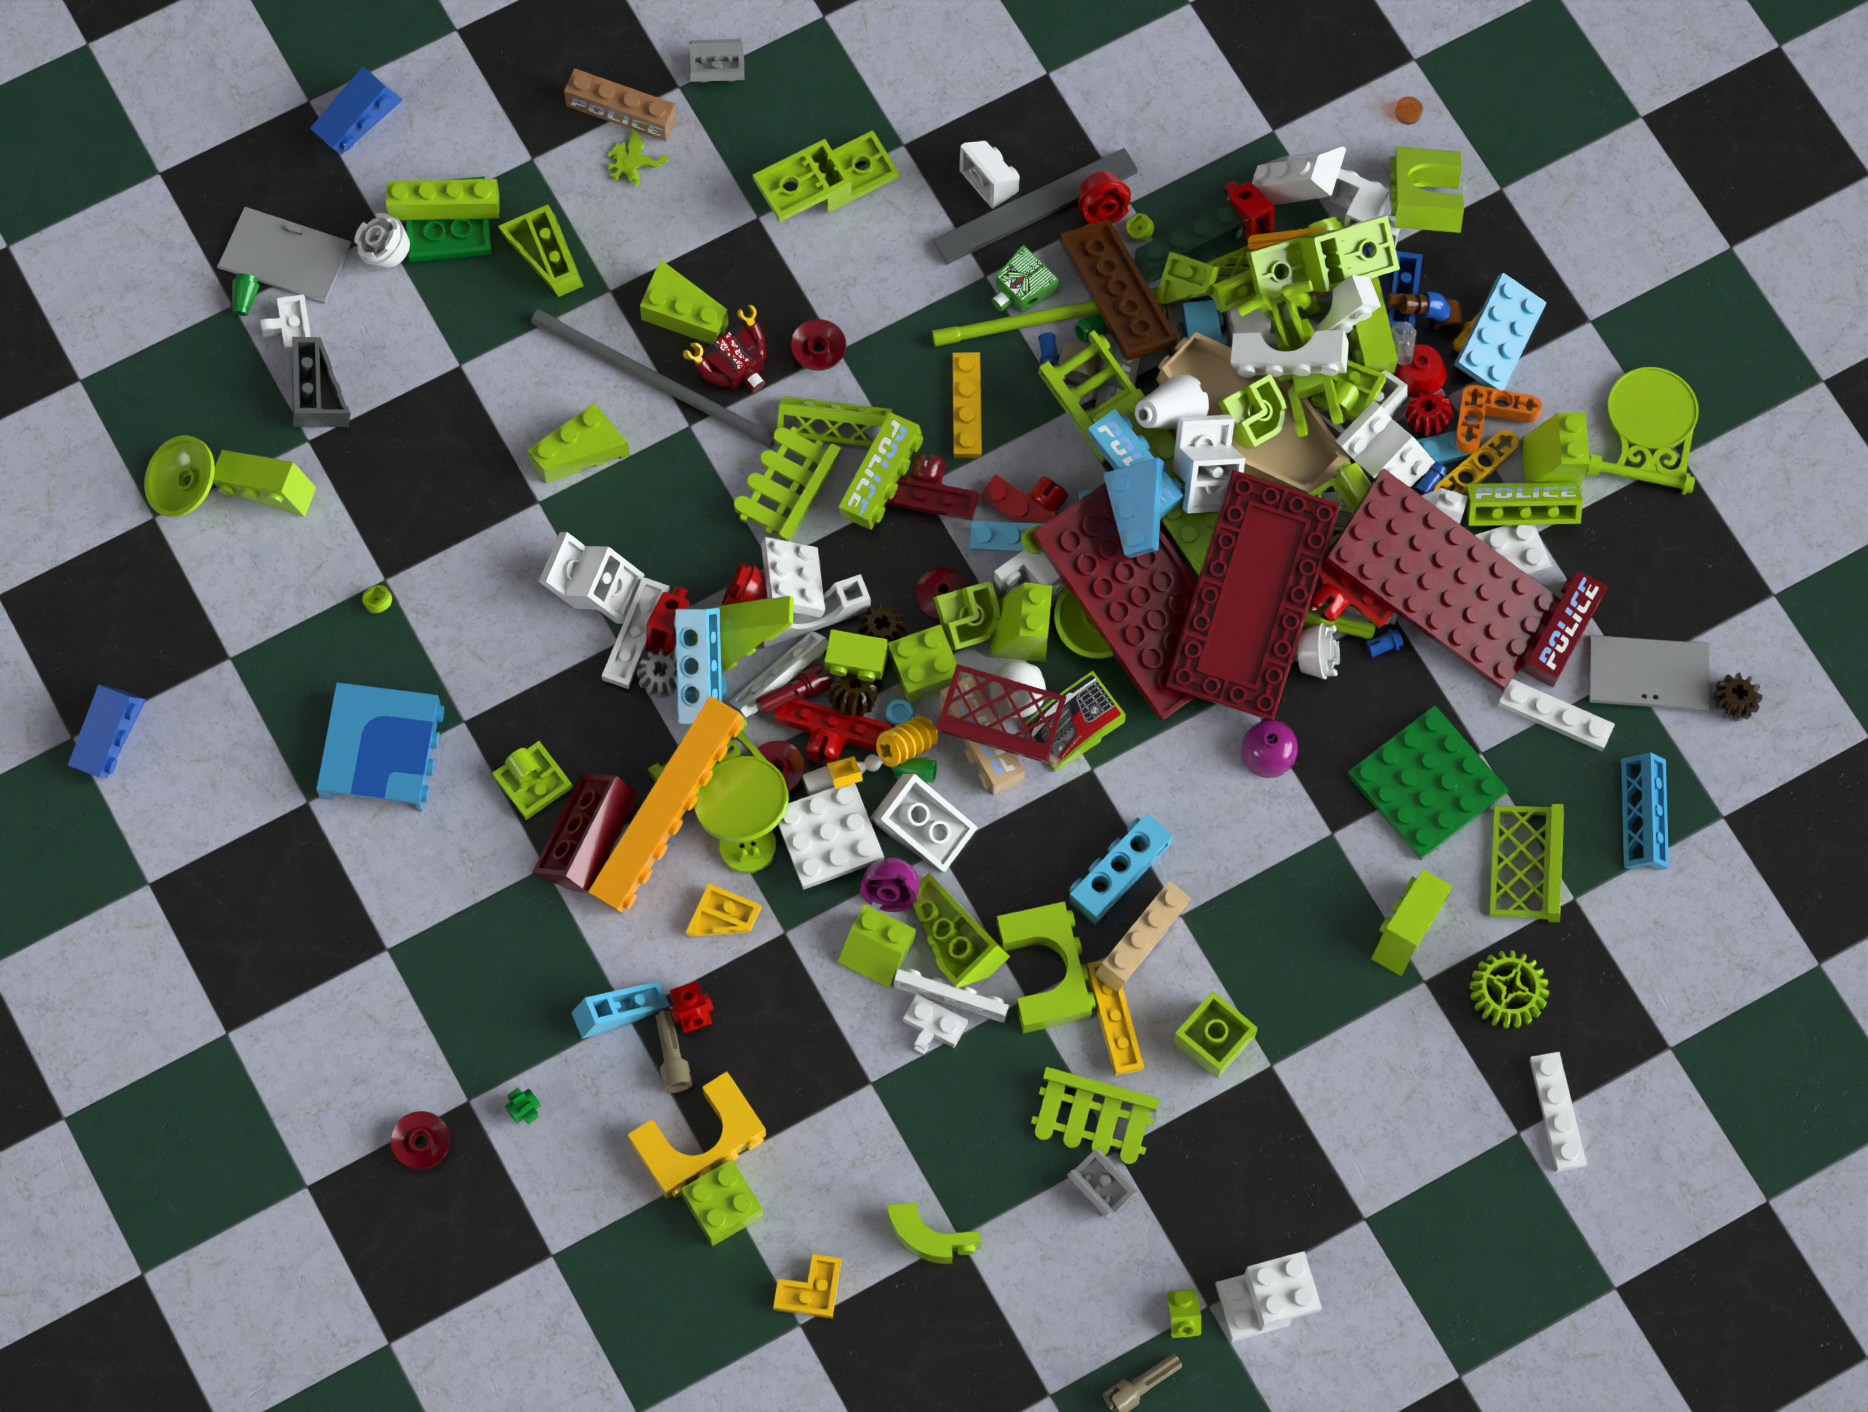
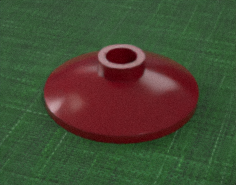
M815 319L803 323L796 329L791 340V350L796 361L803 367L814 371H823L836 366L842 360L846 351V339L844 333L836 324L823 319ZM817 346H821L824 350L821 352L814 351V348Z
M946 567L935 568L926 572L919 579L915 589V599L919 609L926 616L939 621L933 597L943 595L938 589L946 587L948 589L947 593L970 587L967 579L960 572Z
M770 741L757 748L768 762L776 768L783 769L781 774L785 779L788 792L799 784L804 774L805 764L802 754L794 745L785 741Z
M426 1111L407 1114L397 1122L391 1134V1148L395 1157L400 1163L412 1169L420 1170L435 1166L445 1157L450 1146V1134L444 1121L437 1115ZM419 1139H426L427 1144L424 1147L416 1146V1142Z

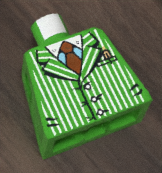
M1023 245L998 273L996 288L999 293L991 301L996 309L1001 312L1012 304L1019 312L1024 313L1058 292L1059 279Z

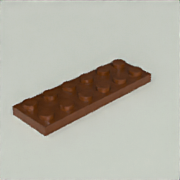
M1110 219L1060 234L1062 247L1126 361L1177 346L1178 338Z

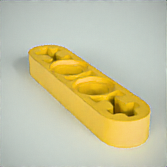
M1501 430L1496 433L1475 453L1443 478L1435 486L1434 491L1441 488L1450 490L1452 485H1454L1455 489L1452 491L1466 496V484L1458 479L1459 473H1470L1473 481L1469 484H1480L1514 455L1519 443L1516 434L1510 430ZM1501 440L1503 442L1509 440L1511 442L1510 446H1504L1499 451V454H1497L1496 450L1499 448ZM1488 455L1492 458L1493 464L1489 467H1484L1479 464L1478 457Z

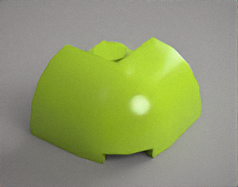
M1271 374L1218 402L1224 415H1231L1235 419L1232 439L1241 447L1246 449L1254 448L1274 437L1283 429L1282 425L1285 421L1287 406Z
M992 580L933 597L941 626L952 650L978 644L991 638V635L996 630L998 619L1001 618L1000 607Z

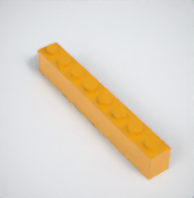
M711 695L709 696L588 891L590 894L621 913L624 912L625 908L630 909L637 898L635 892L640 884L644 885L652 874L651 866L656 859L660 860L667 850L666 842L671 834L673 836L676 835L681 828L683 821L680 819L686 810L690 811L694 807L698 799L696 794L700 787L706 786L713 775L711 769L716 761L720 762L728 751L727 743L732 736L735 738L741 731L743 716L738 711Z

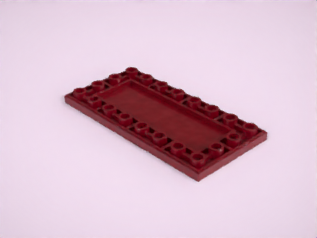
M1232 470L1164 687L1266 720H1274L1338 516L1340 504Z

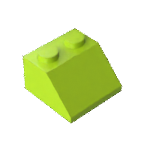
M831 629L825 657V670H830V673L836 676L853 674L858 675V678L864 681L881 680L888 659L887 639Z
M864 904L850 929L838 964L890 989L897 970L901 968L916 939V929Z

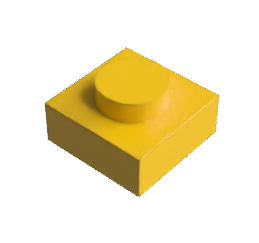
M854 756L827 764L835 789L851 786L854 783L863 781L861 770Z

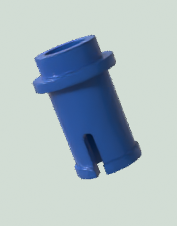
M1052 332L1042 333L1038 336L1042 355L1039 359L1041 365L1047 361L1052 366L1058 364L1060 354L1057 353L1056 335Z
M1435 462L1414 487V490L1420 495L1432 492L1440 480L1446 477V468Z
M1388 629V633L1367 640L1365 644L1368 652H1371L1370 656L1374 658L1391 649L1399 650V646L1403 645V640L1398 629Z

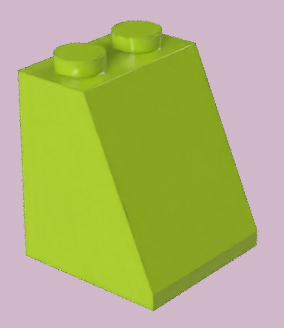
M1558 412L1521 437L1524 483L1578 482L1579 488L1581 487L1590 465L1586 412Z
M1023 583L997 600L1001 618L998 619L996 630L991 635L989 657L1045 662L1052 585Z

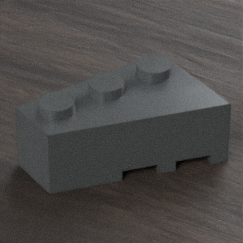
M292 337L293 427H349L351 413L345 404L341 393L342 390L332 371V365L321 337Z

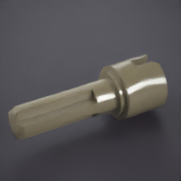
M661 1011L656 1015L664 1063L660 1067L661 1077L667 1093H679L693 1086L689 1064L686 1060L681 1059L671 1012Z
M1172 1354L1133 1380L1122 1379L1103 1392V1398L1111 1411L1129 1412L1140 1404V1396L1182 1367V1363L1175 1354Z

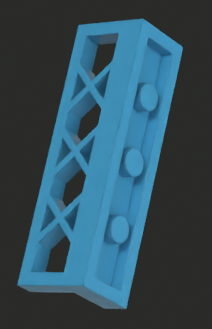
M1651 752L1621 759L1624 868L1633 869L1649 865L1657 870L1668 869L1666 760ZM1641 763V772L1634 780L1631 777V765ZM1639 789L1642 791V799L1635 807L1632 804V796ZM1640 816L1643 819V826L1635 834L1632 831V824ZM1640 843L1643 845L1644 858L1633 860V851Z

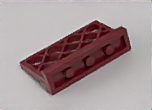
M956 664L936 729L938 732L1047 764L1067 696ZM960 673L973 675L978 685L962 693L957 684ZM977 677L987 680L980 683ZM993 681L1000 683L1005 694L990 701L983 687ZM1005 685L1014 687V689L1007 691ZM957 688L960 695L953 698L955 690ZM980 689L987 703L972 711L965 696ZM1019 690L1027 691L1032 702L1017 709L1010 695ZM1032 693L1041 695L1042 697L1035 700ZM1008 697L1015 711L999 719L992 705ZM962 698L969 713L960 718L948 715L951 704ZM1046 698L1058 700L1056 712L1045 717L1038 703ZM1035 705L1042 719L1027 727L1020 712ZM990 707L997 721L988 726L980 725L974 714ZM1017 715L1024 729L1015 734L1007 733L1002 722ZM972 716L974 722H970L965 719ZM1054 718L1052 726L1050 727L1047 721ZM1045 723L1050 732L1047 743L1034 741L1029 730ZM999 724L1002 731L994 729L992 727ZM1027 733L1030 739L1021 737L1020 735Z

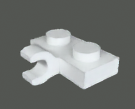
M304 294L277 298L280 318L260 320L263 338H271L282 333L285 352H291L292 337H311Z
M916 994L903 1018L904 1023L922 1031L914 1044V1050L923 1055L928 1050L933 1038L955 1048L968 1025L967 1019Z

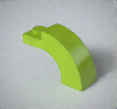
M917 1202L887 1205L888 1219L895 1236L908 1251L921 1259L934 1263L952 1264V1252L957 1251L958 1255H970L975 1253V1249L981 1248L980 1231L943 1234L931 1230L921 1220Z

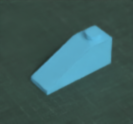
M655 981L586 997L571 1013L581 1037L587 1038L623 1027L666 1010L670 1006L660 982Z

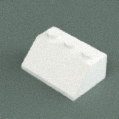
M1342 146L1284 156L1258 165L1252 184L1272 205L1329 197L1332 195L1346 149Z

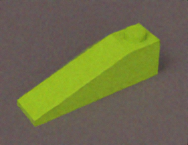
M784 596L710 607L720 608L721 673L732 670L738 665L737 661L745 655L751 656L756 652L755 647L765 640L771 641L793 624L794 597ZM695 632V633H694V639H695V641L697 642V641H698V635H697V633Z
M929 872L919 881V892L915 903L913 902V905L927 934L928 943L936 956L935 960L938 968L957 988L990 977L1010 957L1008 953Z

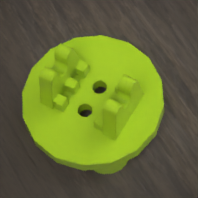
M771 830L762 837L746 842H728L719 839V852L730 870L741 873H754L772 863L776 852V838Z

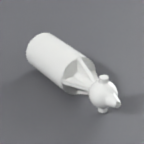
M869 755L865 758L864 762H857L862 774L866 770L871 772L877 771L883 762L879 756ZM827 766L805 773L802 776L803 785L808 796L834 787Z

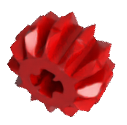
M1429 390L1425 395L1418 392L1417 398L1410 397L1409 405L1405 409V417H1407V425L1409 428L1414 429L1416 435L1425 432L1428 438L1430 433L1434 432L1439 436L1441 429L1448 430L1449 422L1453 418V412L1449 399H1444L1441 392L1433 395L1432 391Z

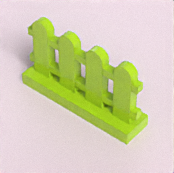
M793 426L790 430L784 427L775 430L774 442L781 447L777 453L772 450H766L761 454L760 463L767 469L764 476L759 473L749 475L747 486L754 492L752 497L739 496L734 501V510L741 515L739 520L746 523L747 519H750L765 527V534L771 536L774 532L778 534V540L791 542L837 462L841 447L833 443L826 450L822 448L824 444L822 441L817 440L816 443H813L797 434L799 429ZM787 450L805 459L803 466L785 458L784 455ZM812 464L817 466L814 473L809 470ZM776 473L793 482L790 488L787 489L770 480L773 474ZM799 486L804 488L801 495L796 493ZM763 496L778 504L777 511L774 512L757 503L759 498ZM786 509L791 511L788 519L783 516Z
M1046 1067L1043 1081L1048 1082L1047 1088H1040L1039 1095L1044 1096L1039 1117L1033 1116L1031 1124L1036 1125L1035 1134L1038 1139L1048 1140L1051 1138L1053 1130L1065 1133L1063 1137L1064 1144L1071 1149L1078 1147L1082 1138L1093 1141L1092 1151L1099 1148L1105 1155L1109 1152L1110 1146L1120 1148V1158L1125 1164L1135 1163L1138 1154L1145 1155L1146 1147H1142L1141 1143L1146 1125L1153 1126L1154 1118L1149 1117L1150 1111H1157L1160 1098ZM1065 1087L1075 1089V1096L1065 1094ZM1093 1096L1105 1098L1104 1103L1093 1102ZM1061 1101L1073 1104L1067 1125L1056 1122ZM1122 1103L1132 1105V1112L1122 1110ZM1090 1109L1101 1112L1095 1133L1084 1130ZM1118 1117L1129 1120L1124 1141L1113 1138Z

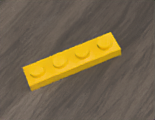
M980 352L953 353L954 458H981Z
M1104 960L1087 963L1089 984L1094 995L1096 1010L1114 1076L1142 1071L1144 1064L1123 987L1117 993L1095 976Z

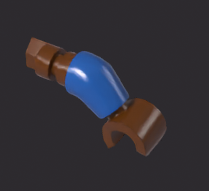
M1424 291L1422 294H1416L1415 296L1414 294L1390 293L1387 297L1386 308H1399L1401 314L1415 313L1421 314L1424 318H1431L1434 330L1441 329V325L1453 324L1456 329H1463L1464 327L1459 301L1446 300L1440 293Z

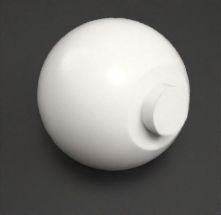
M1014 661L1006 663L993 674L1046 690L1045 681L1040 669L1026 662ZM993 681L989 684L991 700L1005 694L1000 683ZM1005 685L1007 691L1014 689V687ZM1019 690L1010 695L1017 709L1032 702L1030 695L1024 690ZM1032 693L1035 700L1042 697L1041 695ZM1008 697L993 704L1005 716L1015 711ZM1043 701L1038 703L1039 707L1042 705ZM1033 705L1020 712L1022 718L1036 712L1037 708Z

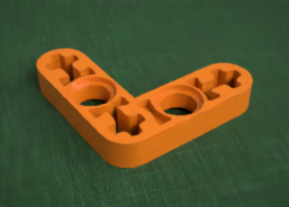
M1478 385L1467 386L1462 393L1455 447L1465 454H1472L1478 450L1482 438L1485 415L1525 423L1537 421L1542 409L1541 401L1532 395ZM1472 397L1476 398V406H1471ZM1501 400L1506 402L1508 406L1499 407L1494 402ZM1473 416L1478 422H1467L1464 417ZM1466 433H1472L1470 442L1466 441Z

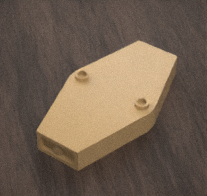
M1195 332L1190 339L1184 337L1175 348L1177 352L1173 357L1167 355L1158 366L1161 371L1156 380L1161 385L1169 378L1179 374L1190 375L1198 379L1201 383L1199 386L1202 392H1206L1208 396L1209 409L1207 416L1224 415L1218 402L1267 375H1255L1251 378L1236 376L1231 365L1232 348ZM1273 377L1287 406L1285 421L1282 425L1283 429L1274 437L1254 448L1246 449L1241 447L1233 439L1231 445L1245 457L1243 473L1308 494L1338 474L1336 469L1348 462L1350 458L1337 444L1336 438L1307 398L1301 399L1307 423L1308 435L1298 437L1288 390L1294 383L1293 379L1280 383L1278 377Z

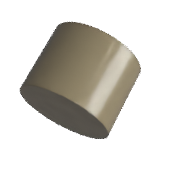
M1082 342L1064 343L1061 347L1057 366H1060L1081 352L1089 344ZM1097 353L1066 374L1063 380L1066 386L1077 388L1096 375L1101 362L1099 354Z

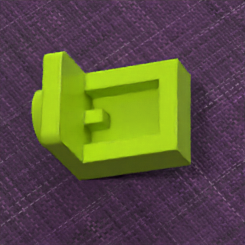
M1197 1290L1167 1291L1171 1337L1180 1338L1201 1335V1312Z

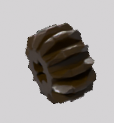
M880 603L877 611L869 606L867 609L868 615L862 614L860 616L862 624L858 625V632L865 636L887 639V643L904 637L902 632L906 630V623L901 622L903 619L901 612L894 614L895 608L893 605L884 610L883 604ZM883 625L887 626V628H886V627H883L881 630H878V629H877V628H881Z
M1740 672L1735 675V678L1728 674L1724 677V682L1719 681L1717 683V691L1714 692L1713 699L1718 701L1715 706L1716 710H1725L1723 713L1724 718L1732 714L1736 722L1739 721L1741 716L1747 720L1751 717V712L1757 713L1760 708L1758 703L1761 702L1763 696L1757 693L1760 689V684H1750L1752 676H1748L1744 680Z
M846 674V676L834 677L828 694L829 703L832 704L833 710H840L841 715L850 714L851 717L854 715L864 717L865 713L872 712L877 699V687L874 686L873 681L861 680L858 678V675Z

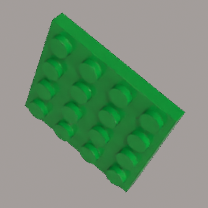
M1436 706L1432 707L1353 767L1347 774L1420 860L1432 853L1509 792L1504 783Z

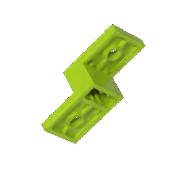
M873 130L834 150L823 139L753 174L754 182L779 223L820 202L826 211L830 213L899 178V171ZM859 161H865L870 166L866 170H858L855 164ZM787 182H794L798 187L794 191H786L783 185Z
M1386 215L1337 230H1317L1246 252L1256 296L1263 293L1271 299L1283 295L1282 286L1310 280L1313 291L1328 292L1332 291L1333 288L1351 275L1374 278L1400 269L1388 216ZM1366 242L1372 246V253L1367 258L1362 254V247ZM1278 264L1283 265L1285 269L1284 276L1281 279H1277L1274 275L1275 267Z

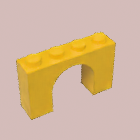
M727 1071L702 1087L704 1096L723 1125L720 1140L708 1152L700 1155H685L676 1151L670 1146L653 1119L627 1134L630 1144L666 1199L674 1196V1198L681 1196V1188L704 1176L721 1164L731 1159L737 1160L739 1157L738 1153L746 1148L752 1150L764 1141L763 1137L766 1136L765 1127Z

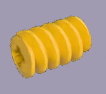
M914 717L888 731L882 732L878 736L876 742L878 756L886 766L895 767L906 760L912 759L914 756L928 751L931 746L936 745L938 742V732L933 722L927 717Z

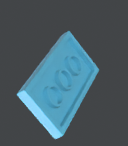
M1505 273L1498 275L1454 365L1485 387L1504 390L1547 302Z

